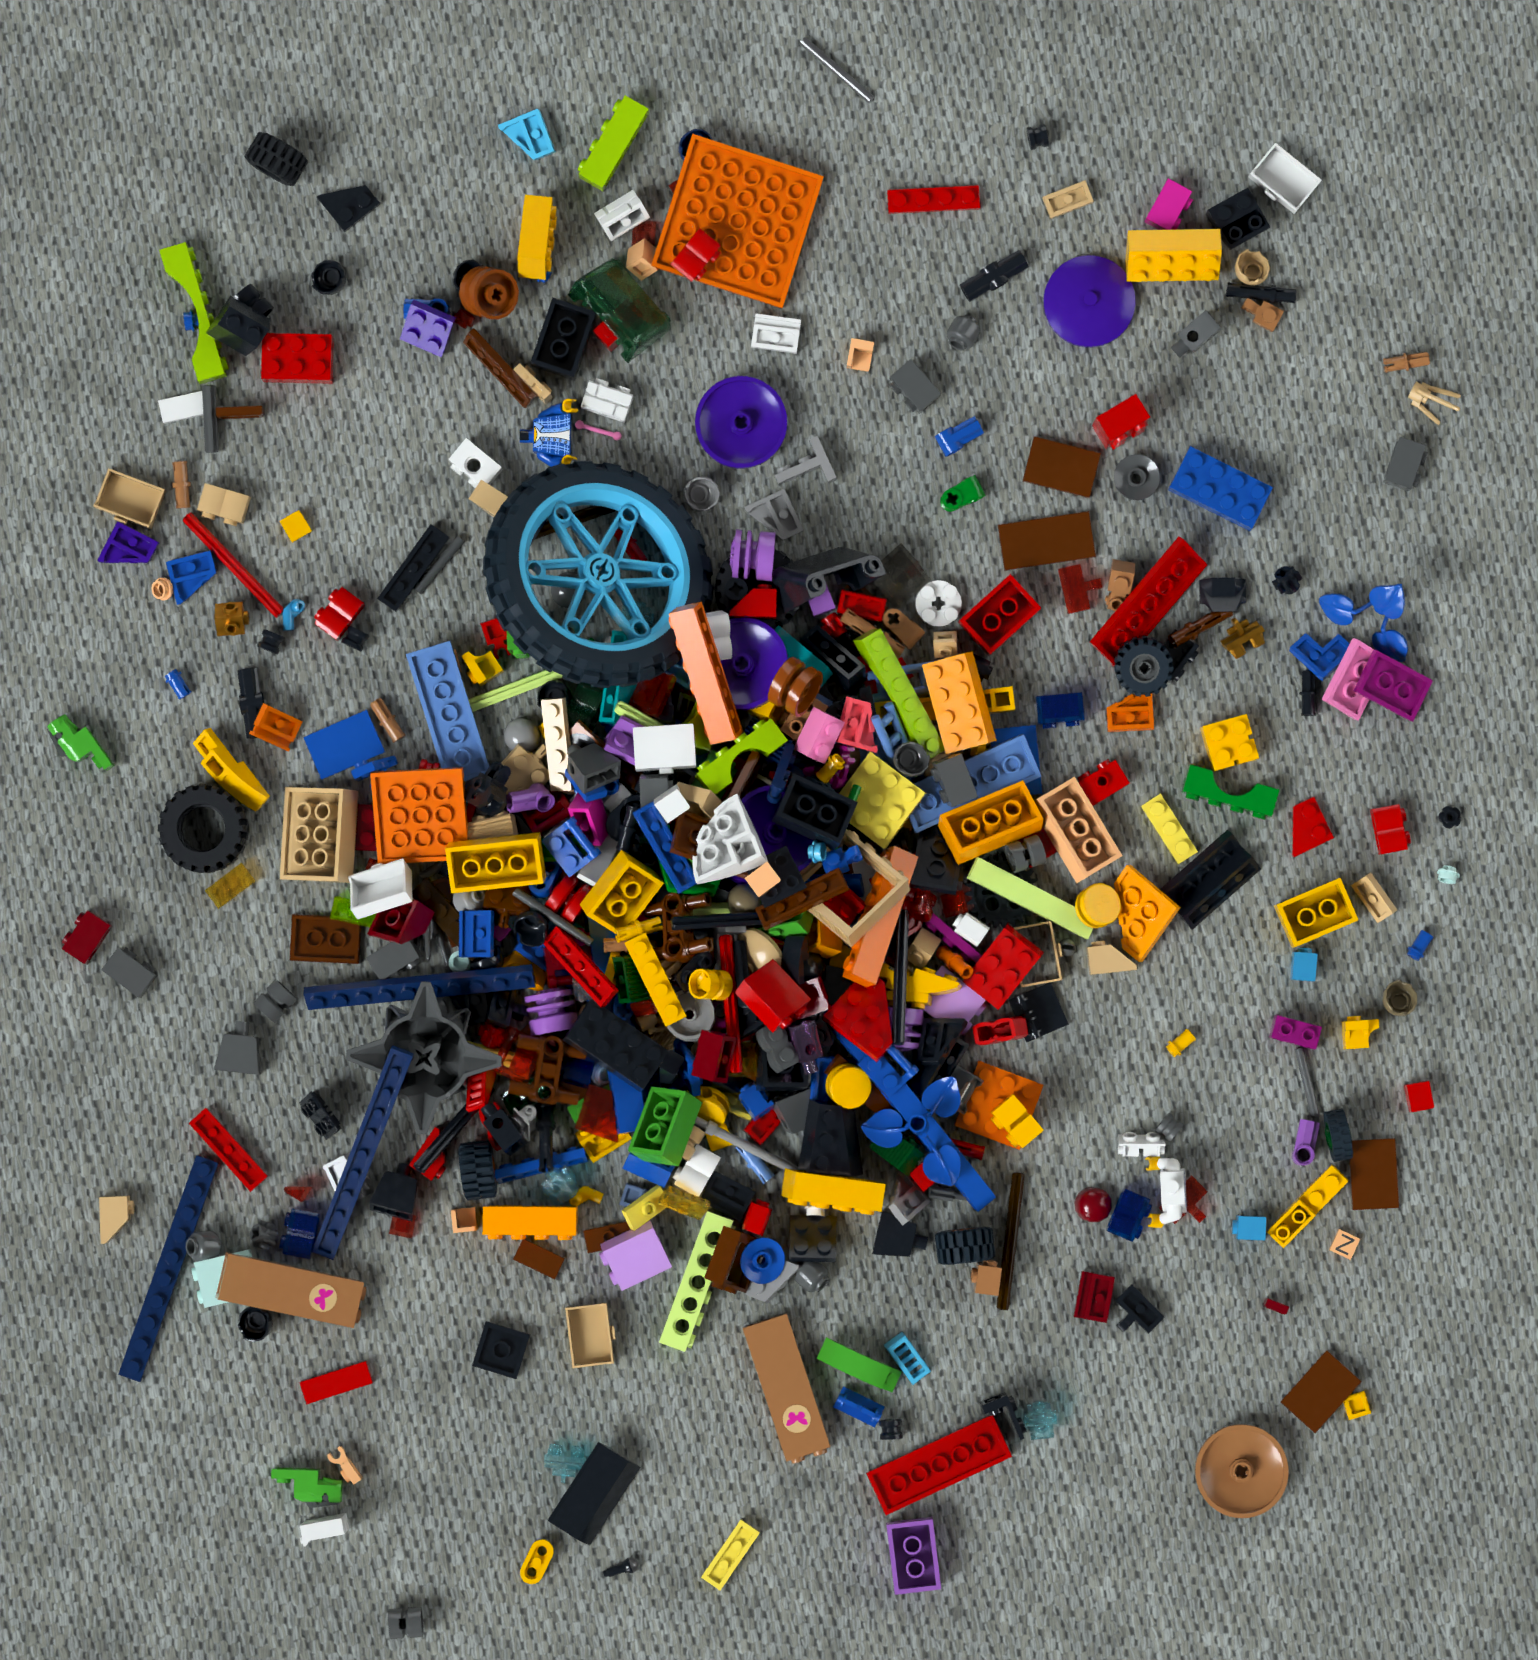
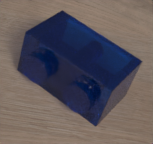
M1082 692L1035 697L1037 725H1043V729L1057 728L1056 724L1066 723V727L1080 726L1079 722L1085 720Z

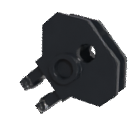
M498 761L490 764L491 766L485 774L480 772L477 777L468 780L465 784V801L490 816L503 812L507 805L506 792L508 788L505 787V784L509 779L511 770L508 766H503Z

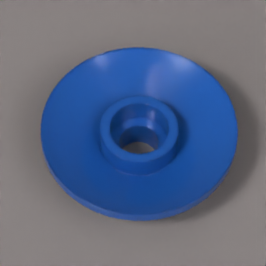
M766 1237L752 1240L746 1245L741 1254L740 1264L742 1272L750 1281L757 1284H766L774 1281L781 1274L785 1264V1255L782 1247L776 1241ZM762 1255V1262L757 1263L758 1256Z

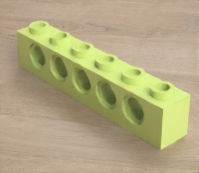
M707 1210L659 1343L683 1352L686 1351L687 1347L692 1348L696 1335L692 1334L695 1325L700 1326L704 1313L700 1312L703 1304H708L712 1294L708 1290L712 1281L705 1279V1285L702 1288H695L692 1285V1278L697 1275L704 1278L708 1267L700 1263V1257L705 1253L712 1256L716 1245L709 1243V1233L715 1231L721 1234L723 1226L735 1229L736 1226L732 1225V1219ZM693 1297L696 1299L697 1307L694 1310H688L684 1307V1300L686 1298ZM680 1319H685L689 1323V1329L685 1332H680L676 1328V1322Z

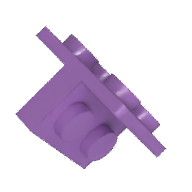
M621 715L605 737L604 742L606 744L603 750L635 766L633 727L645 726Z

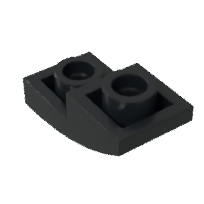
M788 935L783 947L781 968L797 985L805 984L803 960L809 959L808 936Z

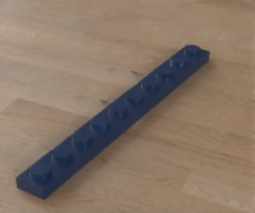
M531 964L304 987L303 994L308 1010L414 1000L420 983L423 981L431 982L436 997L536 988V979Z
M392 1045L312 1252L334 1260L414 1053Z
M196 1155L118 1375L141 1382L187 1254L186 1242L190 1235L195 1232L219 1164L218 1162Z

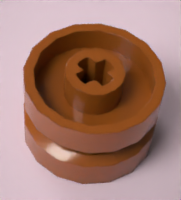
M478 266L465 274L461 281L459 290L461 303L468 312L475 316L499 320L507 317L514 310L518 302L519 290L517 282L510 273L502 269Z
M790 657L776 673L769 688L768 700L778 707L785 706L788 713L800 717L810 708L817 697L822 685L823 674L812 666L806 668L803 661Z

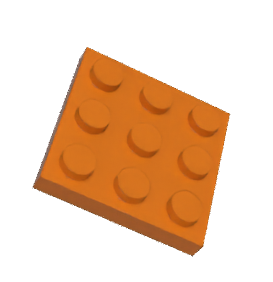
M978 1060L974 1075L981 1078L983 1083L975 1088L967 1102L968 1110L966 1114L959 1112L954 1126L1015 1148L1005 1137L1008 1135V1132L1004 1128L998 1129L990 1119L993 1117L991 1111L1008 1096L1014 1094L1026 1108V1112L1029 1115H1033L1044 1085Z

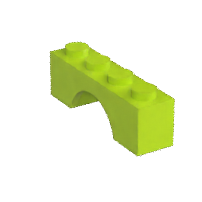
M772 719L768 721L760 720L753 726L754 731L748 736L744 732L734 740L736 744L728 749L725 746L715 755L718 758L710 763L707 760L697 767L699 772L695 777L703 788L711 790L717 795L732 783L731 765L738 755L753 750L768 757L783 746L788 740Z

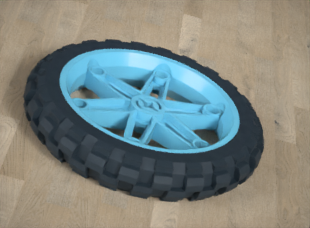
M591 460L574 461L572 464L565 465L561 463L549 467L541 473H535L513 490L494 516L492 525L487 533L484 545L483 575L487 581L485 588L491 605H494L497 612V620L503 630L508 631L513 637V643L524 654L528 653L537 660V665L548 672L554 671L561 674L563 679L577 684L584 682L591 684L592 687L602 688L618 685L626 687L637 685L639 682L651 680L663 674L682 659L681 651L676 646L674 629L669 624V613L676 607L701 601L705 613H708L713 599L714 587L711 585V576L713 575L711 559L707 557L705 551L707 545L700 530L695 529L691 522L693 518L683 505L679 506L671 498L673 495L661 485L657 487L648 481L647 476L635 470L631 472L621 468V465L608 462L596 464ZM595 505L616 510L618 513L598 544L572 513L570 507ZM556 513L561 514L564 519H560ZM623 515L628 516L630 521L626 520ZM548 519L569 558L528 561L529 549L538 527ZM636 522L654 539L666 563L623 558ZM568 527L573 530L590 552L584 558L568 533ZM619 528L623 533L612 558L603 552ZM600 567H601L602 569H601V571H600L599 578H598V580H596V578H597V576H598L599 569H600ZM528 569L533 570L536 573V576L530 574ZM578 569V578L546 575V570ZM620 569L651 572L652 577L620 579ZM662 572H665L669 578L664 577ZM531 584L575 589L561 626L543 609ZM669 586L665 609L658 622L650 629L628 589ZM615 589L632 619L627 620L608 593ZM587 590L595 595L582 617L578 619L574 616L583 593ZM600 603L625 633L628 640L616 643H602L579 636ZM567 627H571L575 634L571 633ZM634 628L639 629L641 634L636 633Z

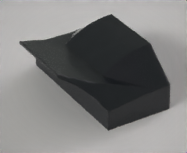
M1231 577L1199 580V604H1205L1211 612H1237L1240 605L1246 603V579Z

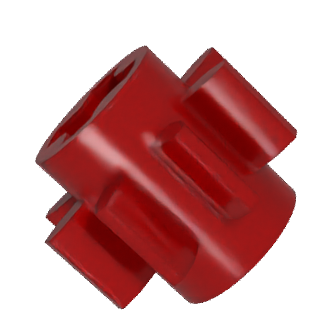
M833 612L821 620L824 625L821 628L836 640L840 635L848 631L845 628L847 625L840 621L842 615L838 616L836 612Z
M486 1022L485 1025H481L478 1035L481 1036L480 1041L482 1045L490 1049H496L501 1044H505L508 1034L504 1033V1029Z

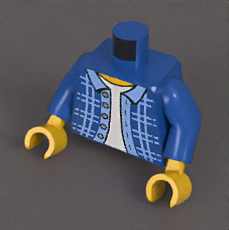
M565 399L563 403L552 405L539 413L537 418L533 419V429H520V443H533L534 454H537L538 459L550 467L561 463L567 465L572 460H577L576 457L571 456L570 414L578 412V409L571 408L572 402H576V399Z

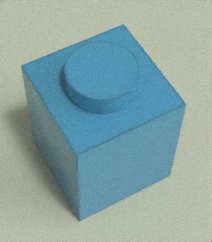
M1298 948V952H1292L1290 980L1316 981L1318 954L1312 953L1310 948Z
M1236 1215V1220H1232V1234H1236V1239L1266 1241V1217Z

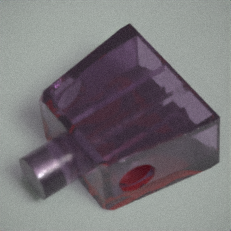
M815 1020L792 1022L785 1028L788 1042L796 1049L799 1057L798 1063H802L805 1075L819 1071L815 1059L823 1056Z

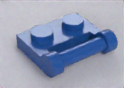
M574 816L541 840L568 877H571L602 853L598 847L595 848L576 824L577 820ZM568 828L588 853L587 856L582 854L566 833Z
M676 1038L673 1042L674 1052L685 1057L677 1074L692 1096L701 1095L700 1085H703V1079L691 1075L695 1057L688 1047V1042Z
M893 1044L887 1052L906 1071L902 1076L895 1071L883 1056L876 1062L866 1054L857 1063L888 1098L919 1071V1068L915 1064L912 1065Z

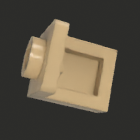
M957 631L933 632L934 659L957 655Z

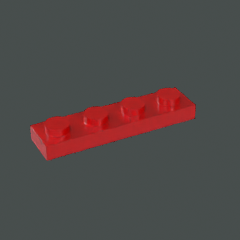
M979 185L887 190L888 214L980 209Z
M559 926L552 930L543 943L545 947L600 1007H605L619 990L565 930Z
M208 1108L202 1110L189 1122L191 1127L250 1192L268 1177L264 1170Z

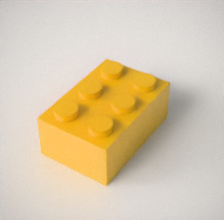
M525 195L517 256L518 277L546 280L547 271L551 272V255L554 250L555 241L554 230H556L557 206H553L552 197Z
M621 850L580 903V906L588 917L614 932V928L633 924V921H636L664 882L656 871Z
M1341 878L1274 905L1292 948L1358 921Z

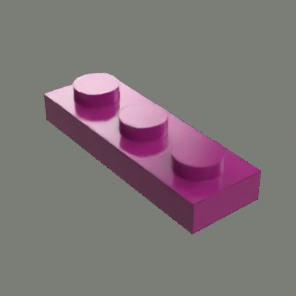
M931 910L924 916L926 920L924 925L934 933L938 930L944 936L942 940L950 948H953L955 945L961 950L960 955L967 963L973 961L976 964L982 957Z

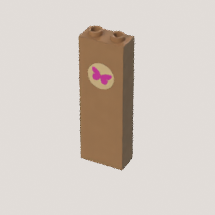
M226 1252L215 1298L354 1328L355 1323L360 1321L361 1310L358 1308L360 1300L364 1301L366 1287H363L364 1282L360 1280Z
M787 1313L743 1327L786 1462L791 1460L792 1464L805 1460V1455L813 1453L814 1456H819L827 1453L826 1448L830 1447V1443Z

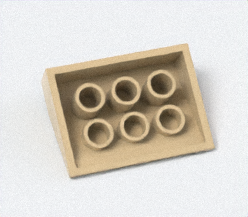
M285 787L280 879L350 883L348 876L353 875L358 791L334 788Z

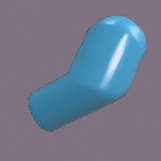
M294 599L283 608V631L295 630L294 618L304 611V601Z

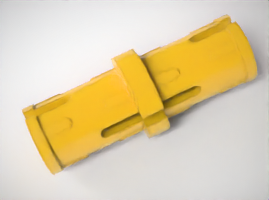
M657 916L656 918L641 922L636 920L633 921V924L614 928V934H617L615 935L616 941L619 943L642 933L649 934L662 931L663 926L660 925L662 923L660 917Z

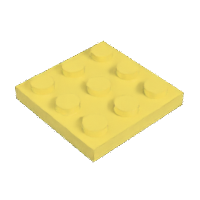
M871 751L839 793L848 798L853 784L862 787L856 801L858 803L849 823L883 849L887 848L926 795V792Z

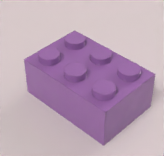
M925 1517L886 1522L895 1595L941 1589L933 1518Z

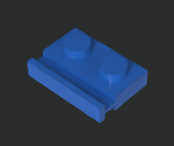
M459 911V957H494V911Z

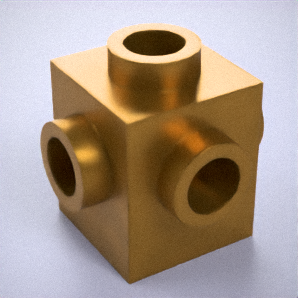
M243 602L215 604L214 620L217 636L245 634V625L249 624V613L244 611Z

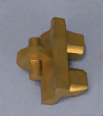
M1236 618L1231 619L1233 626L1226 630L1229 636L1220 640L1222 646L1234 658L1238 659L1246 654L1243 643L1250 641L1253 648H1258L1265 644L1262 634L1265 630L1257 621L1249 624L1247 619L1239 622Z

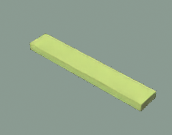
M976 857L967 879L1084 939H1089L1093 928L1081 922L1077 916L1075 906Z

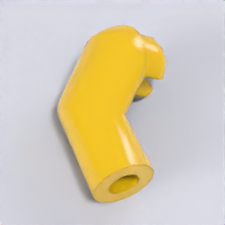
M582 1186L571 1192L569 1203L572 1206H579L581 1203L591 1200L600 1204L604 1193L588 1186Z

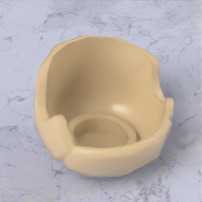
M1246 249L1238 255L1235 263V272L1241 282L1247 285H1259L1269 275V262L1260 251L1251 252L1249 249Z

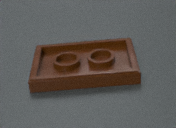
M1034 436L1022 482L1090 498L1101 453Z
M292 914L290 961L359 964L362 923L334 916Z
M1395 1138L1352 1140L1353 1157L1349 1159L1352 1210L1399 1208Z
M1326 1350L1280 1403L1316 1434L1362 1381Z

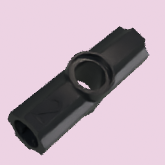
M1017 250L999 262L995 261L979 271L980 273L962 282L959 286L966 299L971 302L986 292L994 291L1009 281L1008 279L1018 275V273L1026 270L1029 266L1020 250Z
M257 667L237 670L241 693L239 695L240 710L244 716L247 739L257 738L249 734L250 730L253 731L256 717L263 703L265 704L263 692L260 689Z

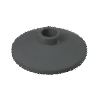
M1140 454L1130 455L1122 459L1114 472V483L1117 490L1122 496L1130 500H1143L1150 497L1156 491L1160 482V473L1157 465L1149 457ZM1134 474H1138L1141 478L1137 483L1132 480Z

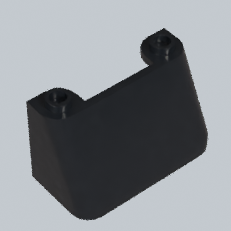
M837 547L778 567L772 573V580L785 614L799 609V606L812 598L822 595L826 590L824 579L826 576L834 574L837 584H848L851 587V592L866 587L886 574L881 560L871 554L845 547Z

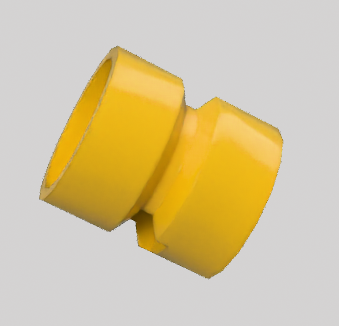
M697 969L691 974L688 985L689 991L694 998L725 1000L732 992L733 981L727 971Z

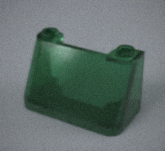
M611 258L574 282L568 293V296L575 303L578 300H583L582 305L584 307L589 305L618 338L615 343L618 346L622 344L624 352L621 353V356L627 363L665 335L671 327V319L668 314L658 308L618 259Z

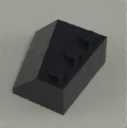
M809 1099L798 1168L815 1174L846 1177L863 1175L854 1108H843L833 1101Z

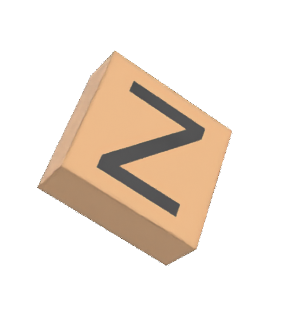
M1338 1229L1329 1250L1351 1260L1360 1239Z

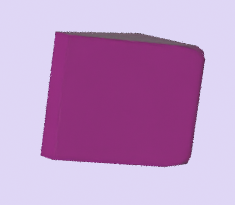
M494 925V938L498 942H502L513 929Z

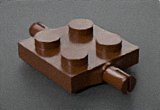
M529 885L517 886L519 889L533 897L530 892ZM517 887L486 890L483 910H492L501 915L499 927L503 928V924L504 928L509 927L510 916H516L531 909V907L512 895Z

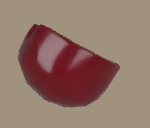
M1088 1187L1077 1194L1074 1201L1075 1211L1081 1219L1088 1222H1101L1109 1216L1112 1210L1110 1195L1099 1188Z

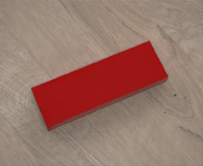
M367 1361L299 1383L307 1405L372 1384L373 1380Z

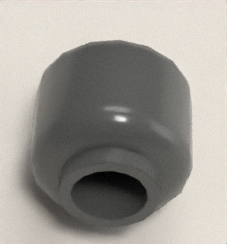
M970 315L957 316L947 331L949 344L961 351L970 349L980 334V327L976 319Z
M213 1231L193 1232L186 1242L188 1255L197 1262L218 1257L222 1249V1242Z
M799 1262L797 1264L801 1267L796 1272L795 1281L806 1291L820 1292L826 1286L829 1277L828 1269L820 1262Z

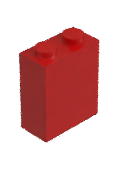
M774 959L744 979L735 991L737 996L772 1033L780 1027L783 1030L792 1023L794 1017L797 1019L802 1017L807 1012L806 1006L811 1000Z

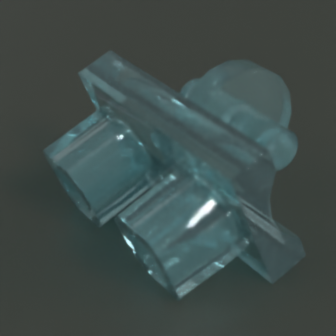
M550 1444L547 1455H544V1467L553 1468L552 1475L561 1476V1483H566V1477H575V1470L580 1471L586 1462L584 1447L571 1446V1455L567 1457L561 1456L562 1445Z

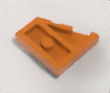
M1131 694L1122 701L1107 707V732L1154 730L1152 694L1148 697Z

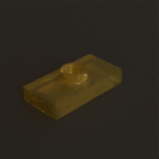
M240 863L207 888L205 892L217 908L220 909L255 883L256 880L244 864Z
M668 1186L659 1197L658 1205L700 1220L710 1208V1201Z

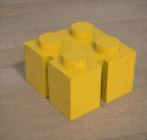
M1247 714L1200 728L1213 772L1233 767L1235 760H1237V765L1259 759L1254 738L1249 740L1248 737L1252 735V730Z
M1011 1094L991 1111L993 1117L990 1119L998 1129L1004 1128L1008 1132V1135L1005 1137L1015 1148L1018 1145L1020 1148H1024L1044 1130L1032 1115L1026 1112V1108L1015 1095Z

